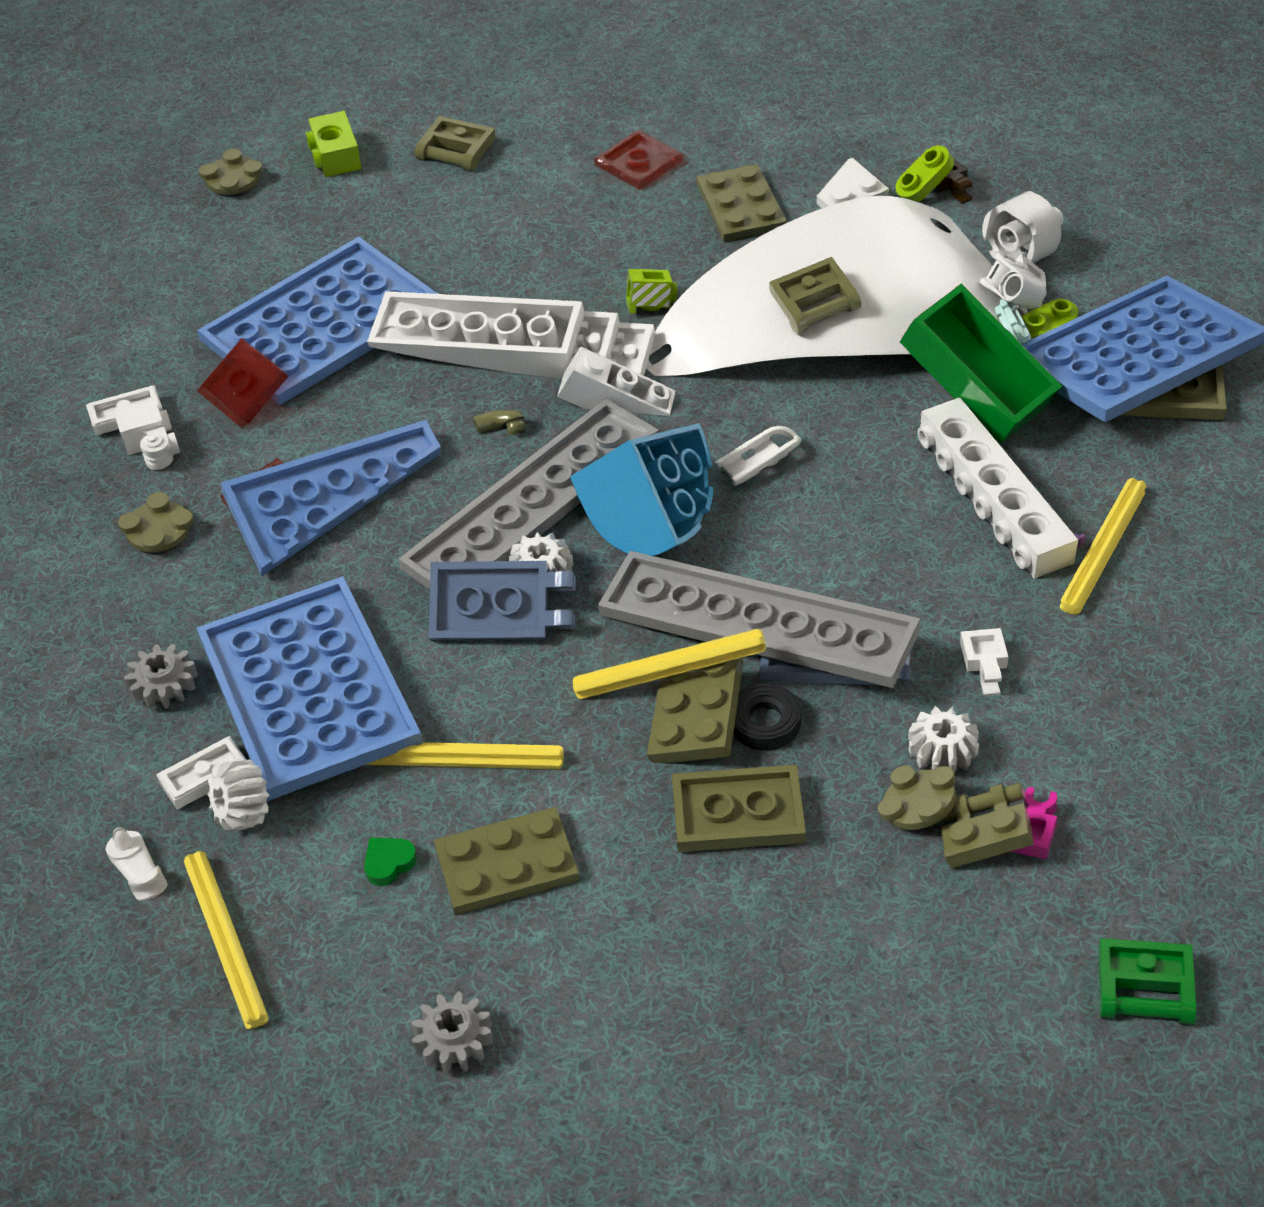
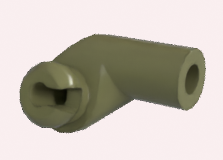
M494 410L473 417L474 426L478 434L507 426V432L510 435L524 432L526 429L523 421L525 417L519 410Z

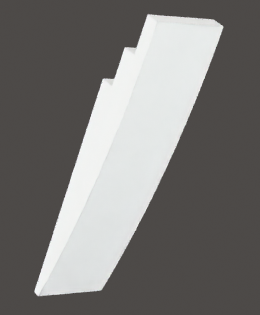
M386 291L367 343L369 347L431 360L553 378H563V374L580 347H583L644 376L655 337V330L653 324L621 323L618 313L584 311L581 301Z

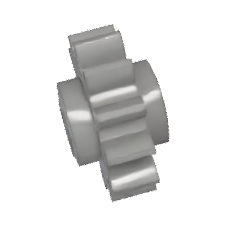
M156 644L153 647V652L148 655L143 651L138 652L139 663H127L130 674L124 676L128 691L131 692L135 703L144 699L148 709H151L156 701H161L165 709L169 707V700L171 698H176V700L183 702L185 698L182 691L184 689L188 691L195 690L196 688L193 678L198 676L195 663L191 661L187 650L178 654L175 644L170 645L166 651H161L160 646Z
M457 992L453 997V1002L450 1003L446 1002L443 995L438 994L436 998L438 1007L432 1009L430 1006L422 1004L420 1008L423 1020L418 1019L411 1023L415 1035L412 1039L415 1053H423L424 1063L427 1068L433 1066L439 1060L443 1074H447L451 1069L452 1063L457 1062L461 1070L466 1072L468 1071L467 1059L472 1056L476 1060L483 1061L485 1057L482 1045L493 1044L492 1032L489 1029L492 1026L490 1013L486 1011L481 1012L478 998L469 1001L465 1005L461 992Z

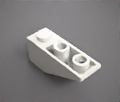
M580 347L563 374L557 397L584 409H593L607 398L630 413L670 416L676 391L597 353Z

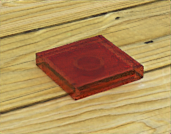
M636 130L594 158V165L634 188L641 190L684 160L682 153L644 132Z
M241 338L197 389V392L240 428H243L251 422L289 376Z

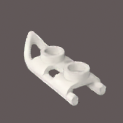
M771 427L715 461L714 467L716 469L722 467L729 475L734 486L741 485L757 475L765 467L777 464L779 460L799 446L802 439L788 427ZM779 434L786 436L791 441L779 448L770 440V436ZM750 449L755 455L744 460L741 454Z

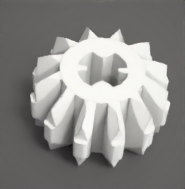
M537 531L534 538L530 539L522 536L520 544L512 545L509 561H547L548 572L572 571L573 556L570 554L565 539L557 540L553 532L546 537H541Z
M935 706L931 711V715L920 712L917 722L912 723L909 729L908 739L910 741L908 750L910 757L917 758L919 769L931 764L932 770L947 766L952 768L954 773L956 772V767L967 771L968 766L971 764V759H975V756L978 754L979 743L977 741L979 732L977 725L970 723L968 713L955 715L953 706L947 712H941Z
M251 759L229 760V762H223L221 765L214 766L211 772L212 776L208 778L210 791L207 795L211 802L209 809L214 811L216 823L221 824L224 830L234 831L252 828L257 824L263 823L264 814L268 813L267 798L270 795L266 792L267 781L262 778L260 766H255Z

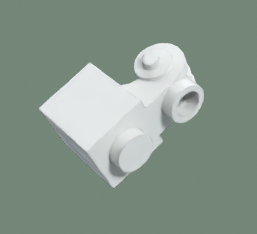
M155 398L113 409L127 455L143 452L146 466L152 470H160L168 467L173 461V456L180 453L174 432L166 433L172 430L167 411L159 412Z

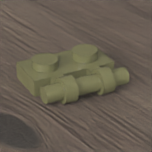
M1020 782L1006 787L1003 783L990 787L989 792L969 798L966 794L956 797L954 807L942 819L943 823L955 819L958 820L956 823L942 826L944 855L950 868L1034 845L1030 817L1025 804L1010 805V803L1026 798ZM993 808L995 810L993 812L974 817V814Z

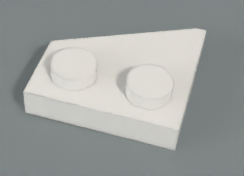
M850 158L817 195V204L821 208H825L857 198L889 196V188L856 160Z

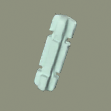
M1004 299L999 300L1000 304L995 307V313L1000 323L1021 344L1030 341L1031 335L1016 305Z

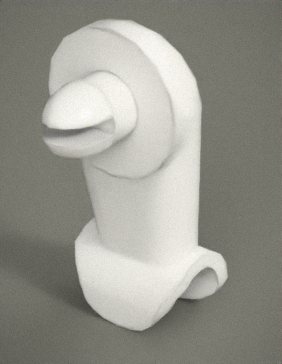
M121 827L115 828L112 838L106 845V852L110 861L129 881L128 885L137 900L145 901L156 897L166 889L168 884L159 865L155 866L142 836L135 831H126Z

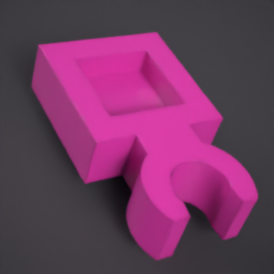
M1028 787L1025 791L1026 798L1024 799V804L1030 817L1034 845L1010 852L1047 860L1057 826V816H1053L1057 808V793L1051 791L1047 801L1037 802L1034 800V787Z

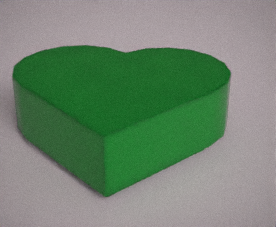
M369 837L364 862V871L368 881L376 886H385L392 883L398 873L410 870L417 861L413 843L400 838Z

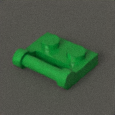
M1100 938L1098 945L1100 1018L1114 1019L1115 1014L1179 1019V1024H1195L1196 995L1193 949L1191 944ZM1116 988L1178 992L1179 1001L1116 996Z

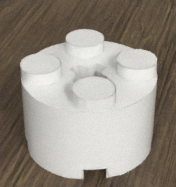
M1026 191L996 206L986 214L983 221L984 241L989 239L993 248L989 253L994 259H996L995 254L997 251L1003 252L1015 259L1023 254L1031 262L1036 263L1054 253L1058 248L1061 240L1063 215L1058 208L1052 207L1045 198L1031 191ZM1021 247H1024L1025 249H1027V250H1029V251H1028V252H1022L1020 248H1021Z

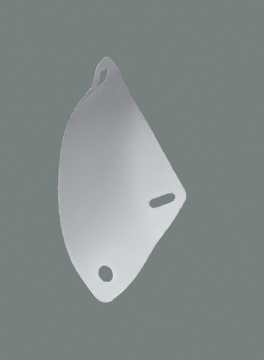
M871 196L857 198L816 210L773 229L732 253L700 277L675 302L655 331L650 355L665 344L671 345V353L654 365L648 360L646 369L655 376H678L741 364L787 358L910 354L900 343V340L913 319L961 283L998 321L999 318L995 313V307L1000 304L999 300L1002 298L980 283L982 277H987L992 265L949 216L933 207L900 197ZM930 219L940 221L950 229L951 233L939 229ZM833 257L859 294L861 308L852 312L847 309L808 325L807 330L796 334L791 328L789 319L770 293L769 282ZM837 293L800 308L803 313L842 296Z

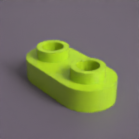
M937 145L927 149L899 177L895 188L901 198L920 202L951 172L954 166V159L947 148Z
M1056 299L1021 317L1031 335V339L1078 318V308L1074 303L1066 299Z

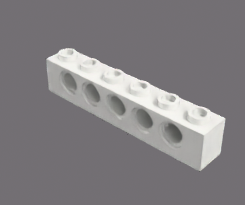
M960 397L921 411V425L918 429L920 443L924 448H931L936 455L937 463L941 470L950 472L955 479L958 491L962 495L967 494L974 502L977 515L981 519L986 518L993 526L995 537L999 543H1006L1013 551L1014 560L1019 568H1026L1032 577L1036 579L1075 563L1078 544L1076 536Z

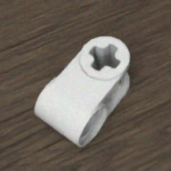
M997 251L995 254L997 260L987 277H982L980 283L1006 301L1029 309L1038 307L1046 295L1045 283L1027 270L1021 262L1003 252Z

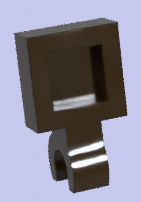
M953 158L954 166L951 172L936 188L939 191L949 188L952 196L963 204L972 200V196L967 193L966 189L972 187L973 183L968 178V169Z

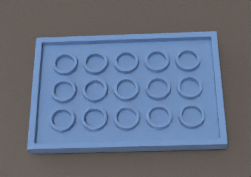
M358 236L197 331L201 342L281 406L374 349L368 346L367 341L386 291L438 293Z
M1165 276L1037 336L1022 345L1062 385L1061 389L1057 392L1058 394L1100 420L1107 422L1264 344V326L1181 282Z
M343 576L196 628L248 757L255 766H260L262 778L267 781L266 792L270 795L267 801L393 755L403 748L423 743L421 732Z

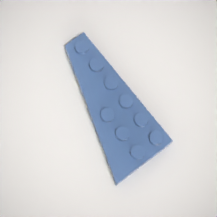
M423 420L221 482V492L262 577L438 457L441 446L427 420Z

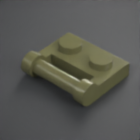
M439 116L417 143L415 157L423 161L428 158L462 166L464 170L473 172L479 164L480 158L496 139L495 128ZM434 146H440V147H444V148H448V149H453V150H457V151H461V152H466V153L463 154V153H459V152H454V151H450V150H446V149L437 148V147H434Z
M833 257L769 282L770 293L789 319L791 328L796 334L807 330L808 325L848 309V311L852 312L861 308L859 294ZM837 293L842 296L803 313L800 308Z

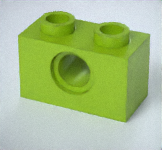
M345 111L308 119L310 131L305 132L309 150L312 151L316 169L322 168L325 177L362 169L358 145Z

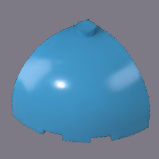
M700 423L631 439L570 476L577 496L589 520L599 534L612 546L625 553L634 551L649 556L661 554L684 543L702 527L700 523L704 514L710 511L714 488L708 486L707 470L712 467V461Z

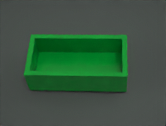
M962 283L913 319L900 340L905 349L954 399L960 397L999 445L1042 411L1062 387Z

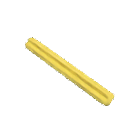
M1130 478L1125 483L1061 598L1060 609L1073 615L1081 612L1145 495L1147 486L1143 480L1138 481L1135 478Z
M754 629L581 674L573 678V689L577 698L585 699L763 653L766 650L765 637L760 629Z
M423 742L419 745L403 748L397 751L398 753L366 765L559 770L563 766L564 751L563 747L557 745Z
M202 851L189 854L185 857L184 864L245 1027L251 1030L263 1026L268 1022L269 1018L207 855Z

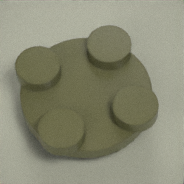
M236 148L226 150L223 153L222 159L204 164L199 168L200 177L205 180L208 189L222 195H233L249 190L258 182L260 174L263 172L260 161L242 156L241 151Z
M163 492L151 494L147 498V504L140 506L132 513L122 515L118 520L121 532L125 533L129 544L139 551L150 553L166 551L180 544L186 538L190 527L194 523L192 512L178 503L170 501L168 495Z
M911 766L896 768L891 773L892 785L879 803L878 812L883 820L890 821L894 826L907 830L922 829L939 822L949 814L956 802L957 794L954 787L956 776L953 769L947 766L938 767L934 770L914 771Z

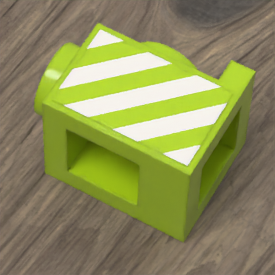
M628 269L626 302L629 313H636L637 307H641L646 311H658L660 308H670L671 302H676L677 282H672L669 270Z

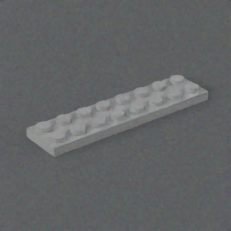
M605 398L398 559L400 569L430 590L431 562L509 561L512 545L520 544L522 536L531 539L535 537L537 531L542 535L581 503L570 476L625 442L659 433V430Z
M634 551L628 553L598 604L600 616L705 642L760 629L765 637L766 650L757 655L890 688L894 687L921 630L920 618Z

